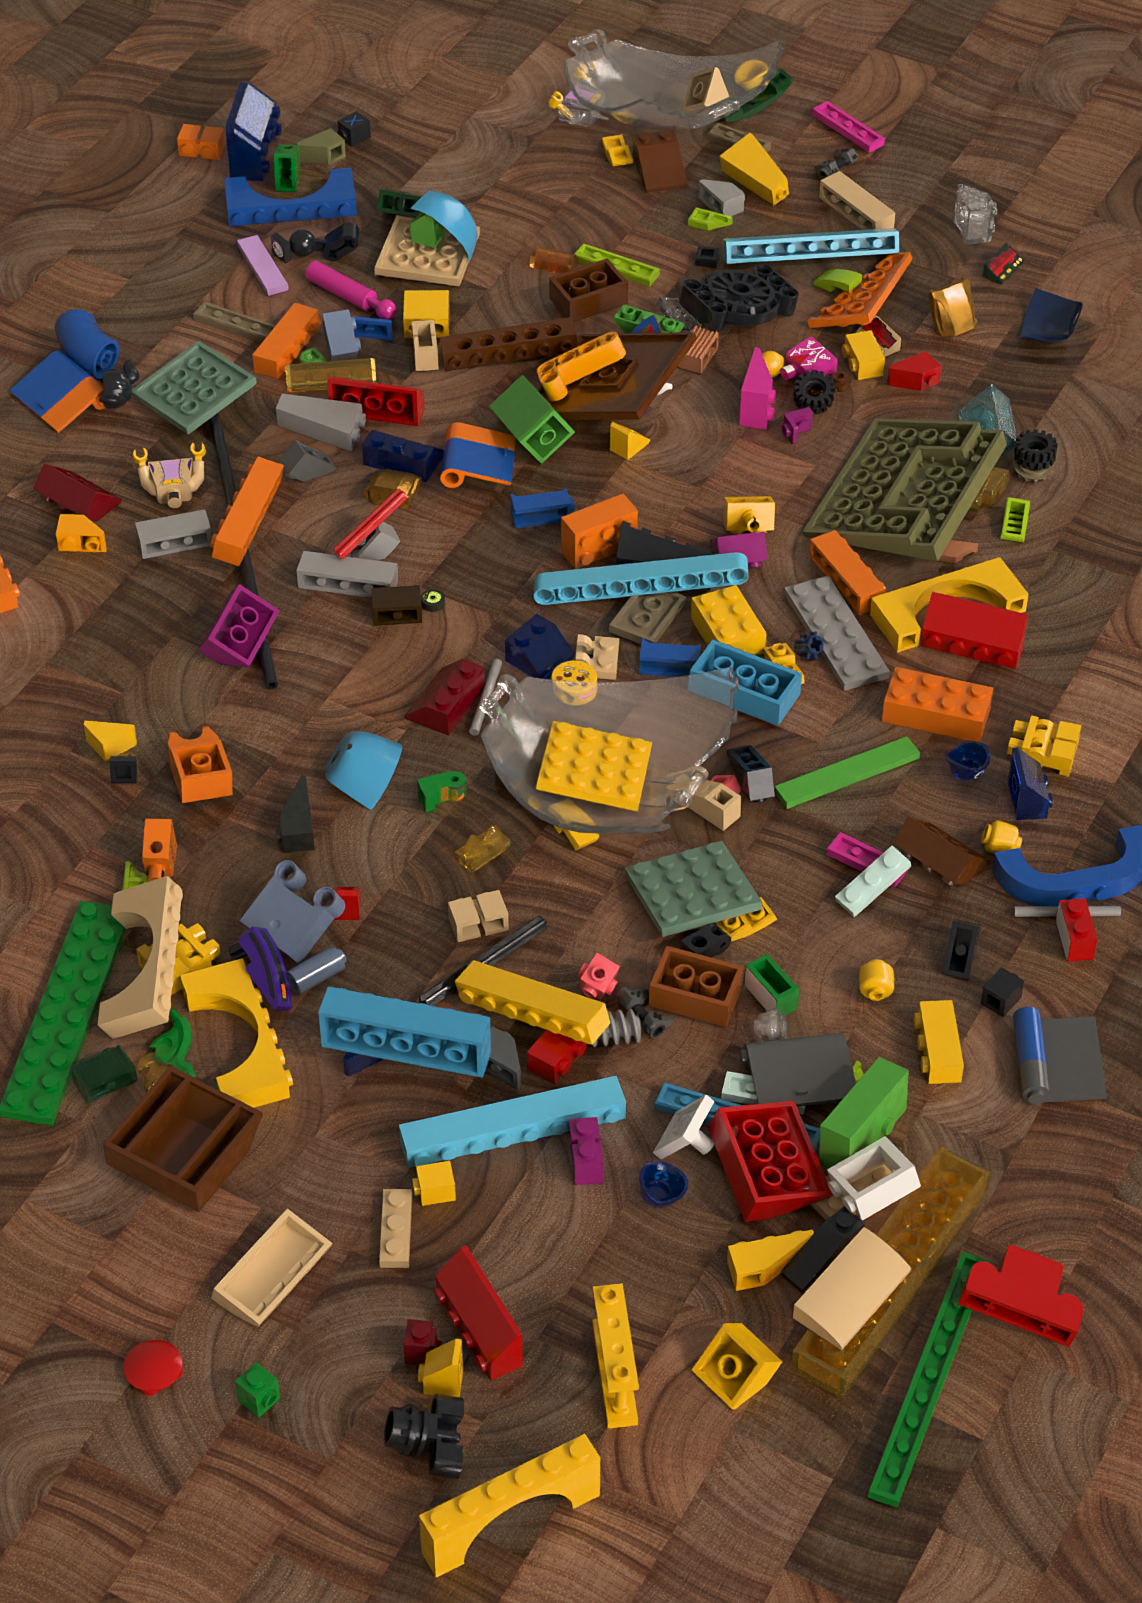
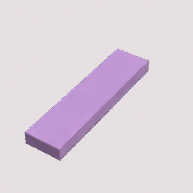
M258 235L237 240L238 248L266 294L270 296L288 291L286 280Z

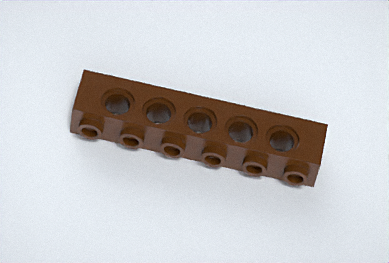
M573 317L440 337L445 371L563 354L578 347Z

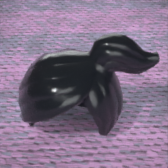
M131 359L124 363V372L118 369H109L102 372L101 383L104 384L105 392L99 398V401L107 409H117L125 405L131 398L132 384L136 383L140 377L139 372L132 365Z

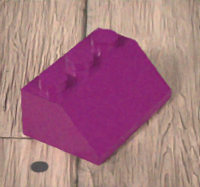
M238 584L226 598L198 651L218 664L248 668L280 610Z

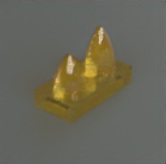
M490 825L479 836L471 834L466 844L454 852L455 859L473 873L510 848L511 840L501 832L497 825Z

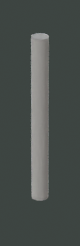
M499 659L492 661L469 733L473 736L479 734L502 666V661Z
M1014 906L1013 913L1014 917H1057L1058 906ZM1088 906L1091 917L1121 916V906Z

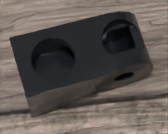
M712 923L682 939L680 949L712 958L723 953L729 947L731 937L718 925Z

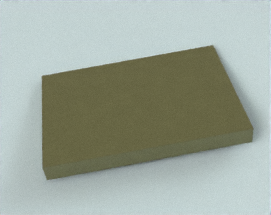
M875 418L802 531L803 536L815 538L836 530L841 537L846 539L848 545L938 562L1007 446L1003 430L981 429L980 422Z

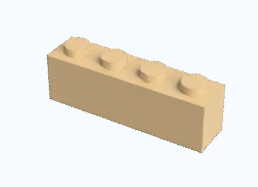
M841 171L820 180L819 198L861 230L894 228L895 212Z

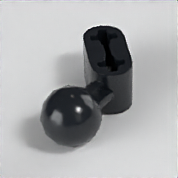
M347 222L328 233L324 240L315 239L310 231L304 229L297 230L290 236V249L295 255L300 257L308 256L313 251L322 252L326 260L337 261L358 247L360 229L355 223Z

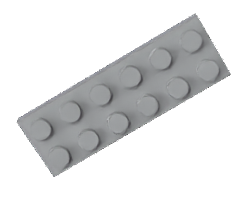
M829 575L784 587V595L806 631L809 633L816 631L817 636L823 639L824 653H821L844 691L889 678V669Z

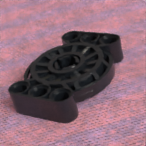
M758 264L754 267L753 273L741 270H722L707 274L701 281L686 279L682 284L679 303L707 330L719 332L723 330L725 322L741 326H751L770 322L777 314L791 316L795 313L799 292L772 267Z

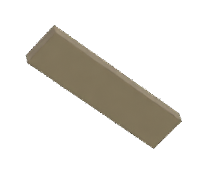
M205 301L193 313L195 321L260 343L265 340L276 326Z

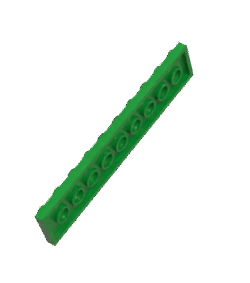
M86 901L79 902L0 1103V1117L53 1126L127 930L111 915L112 905Z

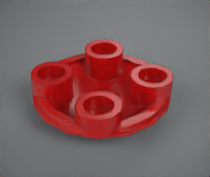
M148 1340L136 1345L128 1352L123 1362V1373L128 1383L133 1387L141 1390L144 1395L152 1396L158 1391L171 1386L182 1376V1356L178 1349L169 1342Z

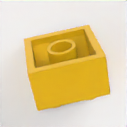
M724 1323L692 1371L731 1409H736L767 1385L782 1361L742 1323Z

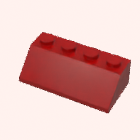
M328 377L327 379L329 400L362 404V413L366 415V420L419 426L425 404L424 391L418 388Z
M932 592L923 625L921 646L1016 669L1024 648L1029 614Z
M465 1245L454 1254L435 1276L436 1289L433 1292L440 1306L444 1304L448 1310L447 1316L451 1325L454 1328L458 1327L461 1331L462 1342L466 1344L468 1350L472 1349L478 1369L481 1372L485 1371L492 1381L523 1366L522 1333Z

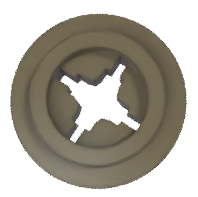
M1017 460L1015 461L1014 472L1018 474V478H1025L1026 482L1031 480L1036 483L1038 480L1045 481L1046 477H1050L1052 470L1050 465L1048 469L1042 467L1040 471H1037V468L1034 471H1030L1029 466L1025 469L1022 467V464L1018 465L1016 463Z

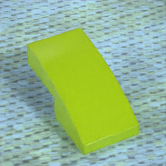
M831 269L825 271L814 280V285L830 292L837 287L850 292L862 282V274L844 269Z

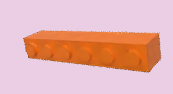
M257 457L253 465L249 464L246 472L247 478L243 477L239 486L240 492H235L232 506L228 505L225 520L221 519L219 523L218 534L214 533L211 539L210 547H213L212 558L240 566L281 483L284 469L283 464Z

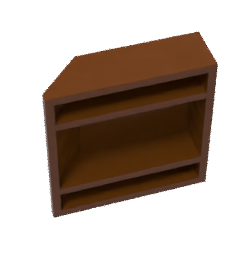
M169 1066L104 1141L103 1149L106 1164L200 1212L249 1152L263 1114L261 1111Z

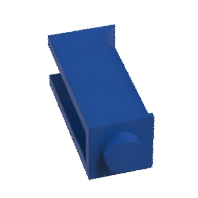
M564 488L563 491L519 497L510 493V508L515 528L561 522V517L571 514V511L575 510L574 499L569 497L567 488Z
M642 638L639 674L690 678V669L702 655L701 644L689 646L649 643Z

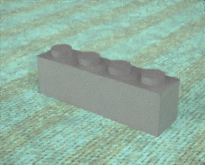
M303 551L297 568L298 588L372 598L371 588L397 586L398 566L397 563L354 557L340 559L336 555Z

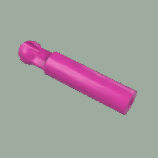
M317 260L311 262L305 274L308 281L364 311H369L372 308L375 309L380 319L392 320L396 316L397 306L392 300L383 299L379 301L375 291Z

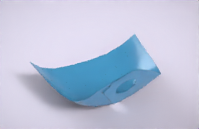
M434 190L428 191L411 209L421 211L443 225L463 245L470 263L477 242V227L472 215L461 202L452 196Z
M351 731L344 735L326 765L325 777L334 786L372 810L390 782L402 752V745L369 732ZM348 744H352V748L346 750ZM340 751L335 761L331 763L336 753Z

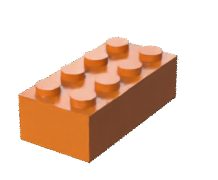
M895 667L884 700L882 722L980 743L991 709L993 687Z

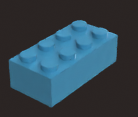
M712 640L690 669L689 691L779 726L801 694L802 673Z

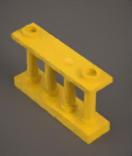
M623 1283L593 1286L597 1319H592L607 1426L608 1429L637 1426L638 1416L634 1390H639Z

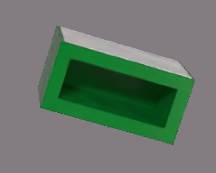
M768 953L745 965L744 986L775 1021L798 1009L799 988Z

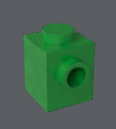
M257 1362L235 1380L237 1400L258 1418L280 1399L278 1379Z

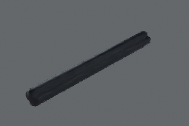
M542 916L535 917L473 960L493 966L547 929L546 920ZM472 961L420 995L419 1003L434 1006L456 991L455 980Z

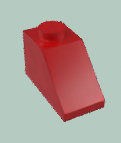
M926 351L890 365L888 368L887 384L905 389L925 390L940 383L941 365Z

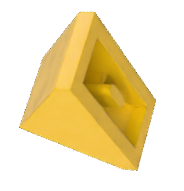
M612 421L610 425V451L629 460L649 444V438Z
M84 721L87 743L105 762L110 760L111 756H118L137 744L134 725Z

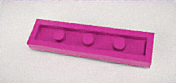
M829 101L812 108V116L868 153L884 145V137Z

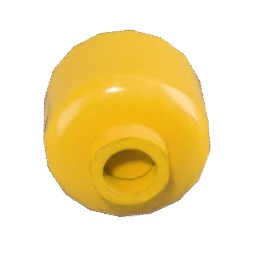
M996 820L992 824L988 823L986 825L981 843L984 844L987 852L995 854V852L1020 848L1022 837H1019V830L1015 825Z
M878 959L864 964L859 971L860 993L873 1001H880L889 997L894 990L893 968Z

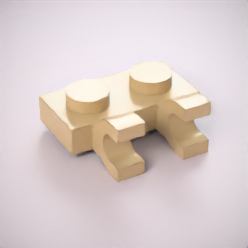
M578 634L575 661H582L592 666L599 679L616 680L619 638L595 636V641H592L590 637Z

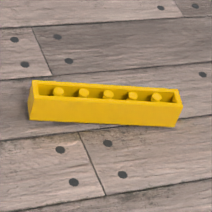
M475 960L455 980L459 997L466 1004L479 1006L487 1011H493L508 1018L526 1022L531 1026L547 1029L555 1034L573 1038L576 1041L593 1045L611 1023L606 1005L603 1002Z

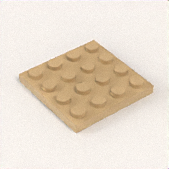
M396 215L374 267L375 275L460 286L469 263L468 254L463 245L445 227L444 237L435 248L411 242L409 225L415 218ZM476 226V227H477V240H478V237H479V235H480V227H479V226Z

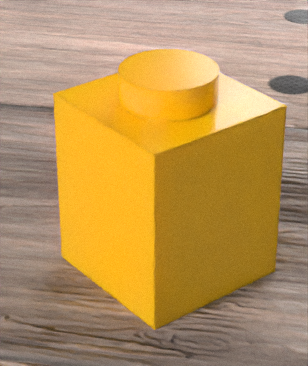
M450 1161L416 1166L417 1178H412L414 1195H420L422 1206L456 1201L455 1182Z

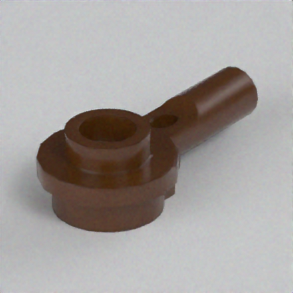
M837 371L830 375V380H834L835 393L846 391L849 388L851 377L848 373ZM816 387L808 389V393L812 397L823 393L822 390Z

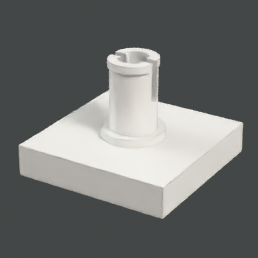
M704 1095L676 1111L653 1153L662 1160L691 1144L702 1155L707 1154L714 1146V1142L699 1128L714 1101L709 1096Z

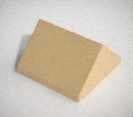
M713 67L692 74L681 110L682 113L685 114L708 107L729 97L719 68Z

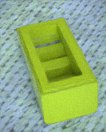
M1007 497L1000 539L1024 543L1030 508L1029 500ZM1010 512L1022 513L1023 515L1012 514ZM1009 518L1019 519V520H1022V522H1021V521H1015V520H1009ZM1009 524V525L1021 526V528L1010 527V526H1007V525ZM1006 531L1018 532L1020 535L1007 533Z

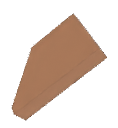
M950 540L938 561L957 563L967 554L976 553L978 551V543Z

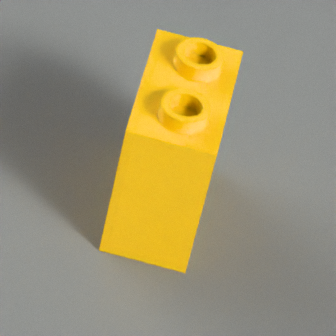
M449 290L404 291V338H412V321L434 320L436 338L449 336Z

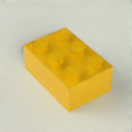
M737 585L692 597L691 620L707 646L712 640H716L755 656L764 654L763 648L766 647V631Z

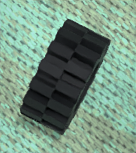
M812 370V374H809V371H806L804 376L800 374L794 385L793 399L796 402V406L798 408L802 406L801 409L810 407L812 412L816 411V414H820L821 409L823 412L827 411V408L832 406L835 395L834 380H830V375L827 374L824 377L823 371L816 374V370ZM816 387L822 390L823 394L818 397H812L806 393V389Z
M1034 429L1033 432L1026 430V434L1021 432L1015 441L1014 460H1017L1016 463L1018 465L1022 464V467L1025 469L1027 466L1030 467L1029 470L1037 468V471H1040L1042 467L1048 469L1049 465L1052 466L1056 460L1058 446L1056 438H1052L1050 433L1045 435L1046 431L1044 430L1041 433L1038 432V429Z

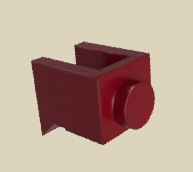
M408 1319L403 1344L405 1364H425L427 1352L441 1346L442 1341L437 1339V1328H433V1321Z

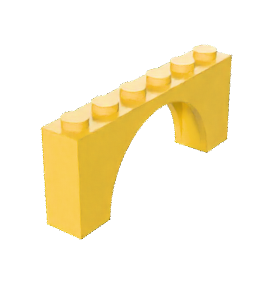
M998 557L872 597L870 616L898 653L919 646L921 628L916 621V615L924 606L929 604L932 592L953 597L971 598L991 606L1020 613L1026 611L1028 592L1004 561Z
M244 959L180 975L182 992L189 1012L197 1010L226 1011L247 1021L258 1035L257 1044L248 1059L233 1071L216 1077L217 1089L253 1108L290 1098L289 1086L293 1085L289 1069L284 1070L283 1068L285 1059L282 1049H276L275 1044H278L275 1030L274 1028L269 1029L267 1025L270 1023L267 1008H261L260 1004L263 1001L259 987L254 988L253 983L255 982L245 969Z
M586 1434L419 1515L421 1552L435 1577L464 1564L467 1549L478 1533L493 1519L518 1503L540 1495L560 1494L566 1497L574 1509L600 1496V1456Z

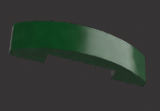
M780 68L764 78L766 83L764 86L736 103L729 99L714 109L715 113L725 122H735L751 117L776 101L791 85L793 78Z

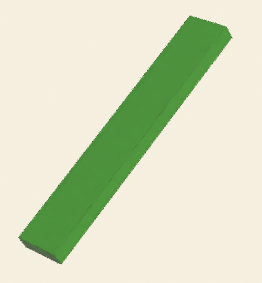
M906 736L776 785L774 793L785 808L788 809L920 758V752Z

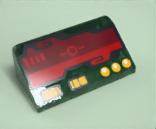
M1005 243L984 264L983 277L1002 285L1024 263V260L1009 244Z

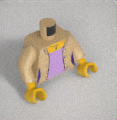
M203 443L202 450L199 452H195V444H191L190 448L195 461L192 458L148 462V466L145 463L147 460V450L143 448L144 457L142 458L137 457L134 450L133 460L139 464L137 470L142 488L150 495L156 496L158 503H168V506L171 508H178L181 506L182 501L191 500L192 493L197 491L204 481V461H202V457L205 456L206 449Z

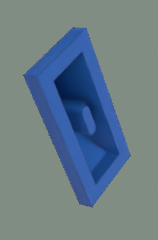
M355 317V337L392 340V320Z

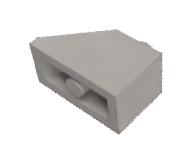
M704 179L699 181L698 198L712 211L728 216L744 211L745 194L733 183Z
M382 522L346 557L376 561L385 559L401 541L393 526Z

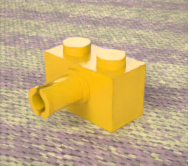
M771 496L724 497L723 525L730 533L742 534L744 531L767 533V530H774L775 502Z

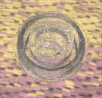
M773 1008L760 1014L754 1022L756 1036H759L762 1041L786 1039L787 1020L784 1012L778 1008Z

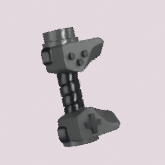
M853 148L836 149L833 156L837 161L828 160L821 164H815L814 168L819 178L822 180L837 173L843 166H850L856 162L858 155Z
M623 987L616 995L619 1003L626 1010L632 1009L636 1015L637 1012L639 1013V1018L643 1022L642 1027L652 1038L661 1036L675 1019V1017H666L654 1011L649 1013L642 1006L649 1001V991L647 988L630 989L629 987Z

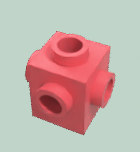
M596 953L591 963L587 964L585 962L577 975V977L581 978L578 988L588 998H597L601 1001L605 993L610 996L618 981L614 979L620 966Z

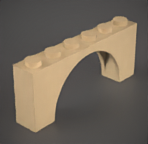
M168 876L114 893L111 915L126 929L138 926L152 928L153 945L148 961L136 979L119 994L100 1002L98 1026L112 1039L168 1022L169 1010L171 1008L173 972L176 963L175 953L178 942L180 907L183 897L180 886Z

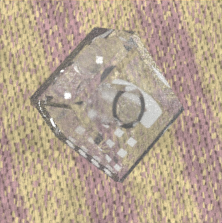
M958 184L954 220L966 245L991 242L992 232H995L994 215L997 214L996 202H993L990 195L986 192L965 184Z

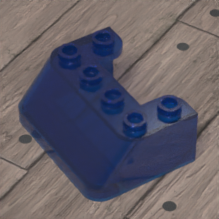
M240 82L226 123L230 178L245 176L246 180L263 182L265 174L269 173L270 161L266 160L268 143L276 140L278 136H281L282 125L278 123L280 106H277L276 101L250 82Z

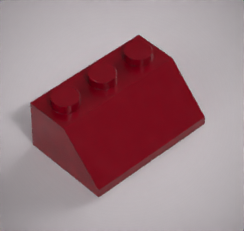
M45 463L33 487L34 490L41 493L40 498L51 503L53 501L57 502L58 508L66 512L73 511L75 515H85L88 519L99 521L122 501L120 497L71 470Z
M465 659L442 667L405 714V719L449 736L483 691L485 685L484 667Z

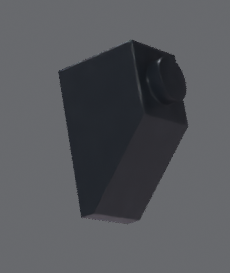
M958 919L953 921L942 974L969 979L977 950L981 924Z

